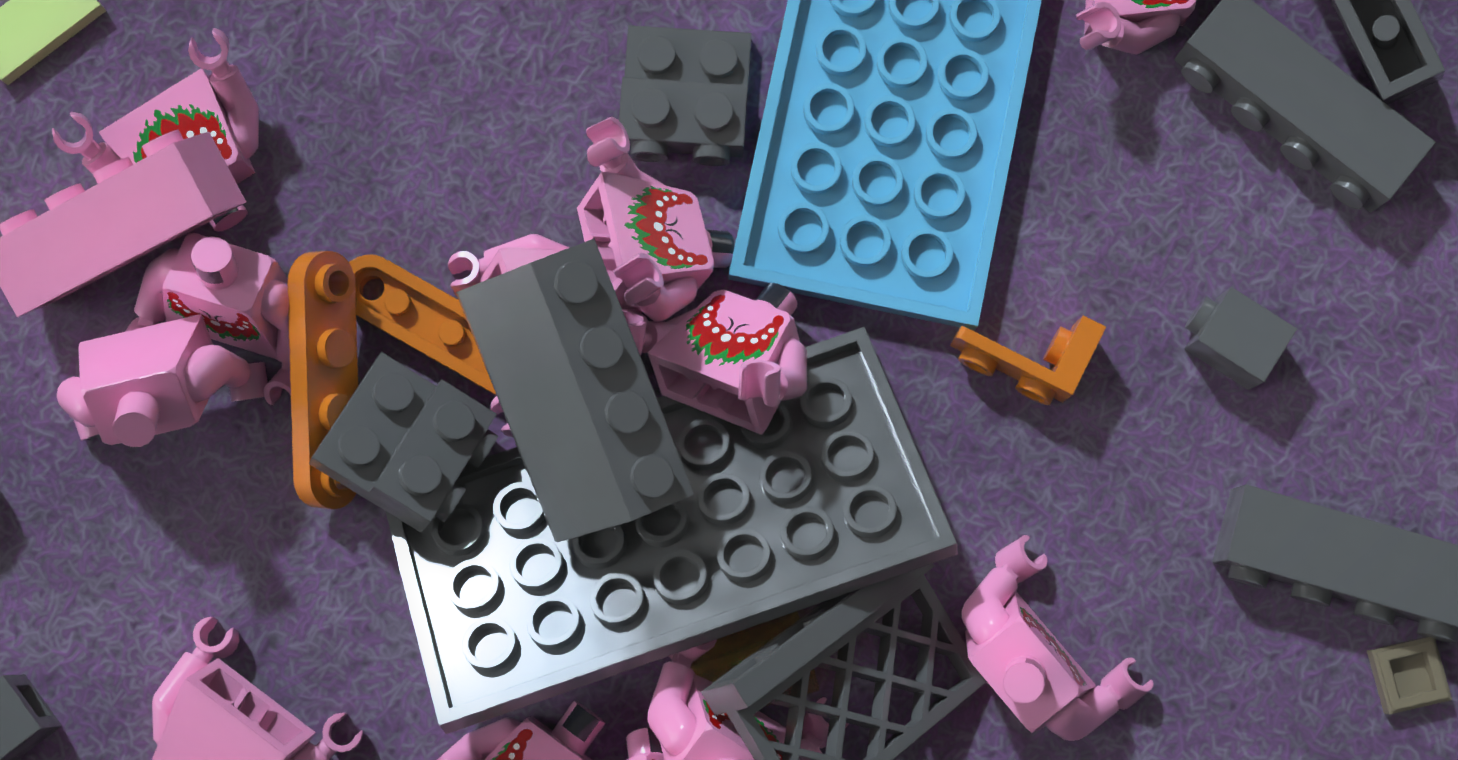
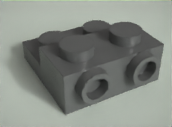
M628 25L625 74L622 77L619 121L624 126L629 137L631 158L644 162H663L668 159V153L693 154V161L695 163L706 166H725L730 164V157L743 158L752 33Z
M381 352L312 456L309 464L419 532H422L434 516L446 522L466 490L457 484L456 480L467 462L478 469L491 450L498 435L488 428L497 414L441 379L439 384L435 386Z

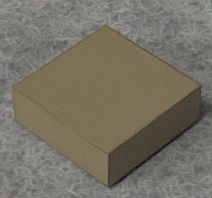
M1422 637L1367 650L1384 714L1390 715L1452 700L1435 638Z

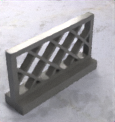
M929 564L822 602L701 691L714 715L727 713L754 760H780L778 755H782V760H846L842 759L846 723L870 729L867 756L863 760H893L987 681L969 660L966 644L924 576L926 572L934 567L933 564ZM910 595L923 614L920 635L898 629L901 602ZM883 616L882 624L875 623ZM861 632L880 637L877 670L853 664L856 636ZM896 642L919 648L915 681L893 675ZM838 651L837 659L830 658L832 654ZM935 653L948 656L961 678L949 690L932 686ZM815 667L835 671L831 706L806 700L810 671ZM851 676L875 682L871 717L847 711ZM792 686L790 696L782 694L785 690ZM891 687L914 693L911 721L905 726L887 721ZM930 698L937 699L930 705ZM768 703L789 708L784 744L768 740L754 717V714ZM805 712L830 718L825 754L800 748ZM886 733L893 735L885 741Z

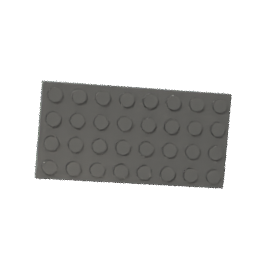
M865 327L805 347L807 350V389L798 398L780 402L767 429L762 435L666 396L657 398L694 495L633 521L556 543L517 447L486 457L478 469L469 463L465 465L456 483L466 490L446 522L434 516L428 526L422 532H419L386 511L438 723L445 734L958 555L957 542Z

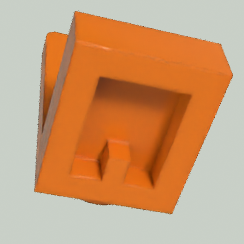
M1084 315L1073 324L1071 330L1060 326L1043 358L1044 361L1053 365L1051 370L964 326H961L957 331L950 346L961 351L958 360L966 367L986 376H993L997 369L1018 380L1015 389L1019 393L1038 403L1050 405L1053 398L1063 403L1073 395L1106 326Z

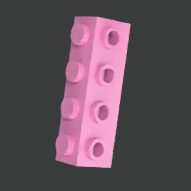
M179 130L164 134L142 146L147 157L133 164L129 157H125L95 171L93 176L98 184L86 191L82 184L79 183L49 196L44 200L49 211L40 216H37L35 210L31 209L0 223V231L3 235L0 237V287L16 316L20 317L68 296L245 204L246 200L210 132L183 139Z

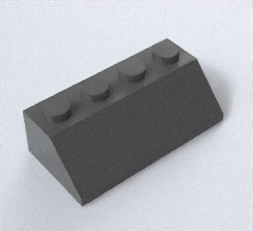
M595 239L554 253L456 292L556 543L633 521L694 495Z

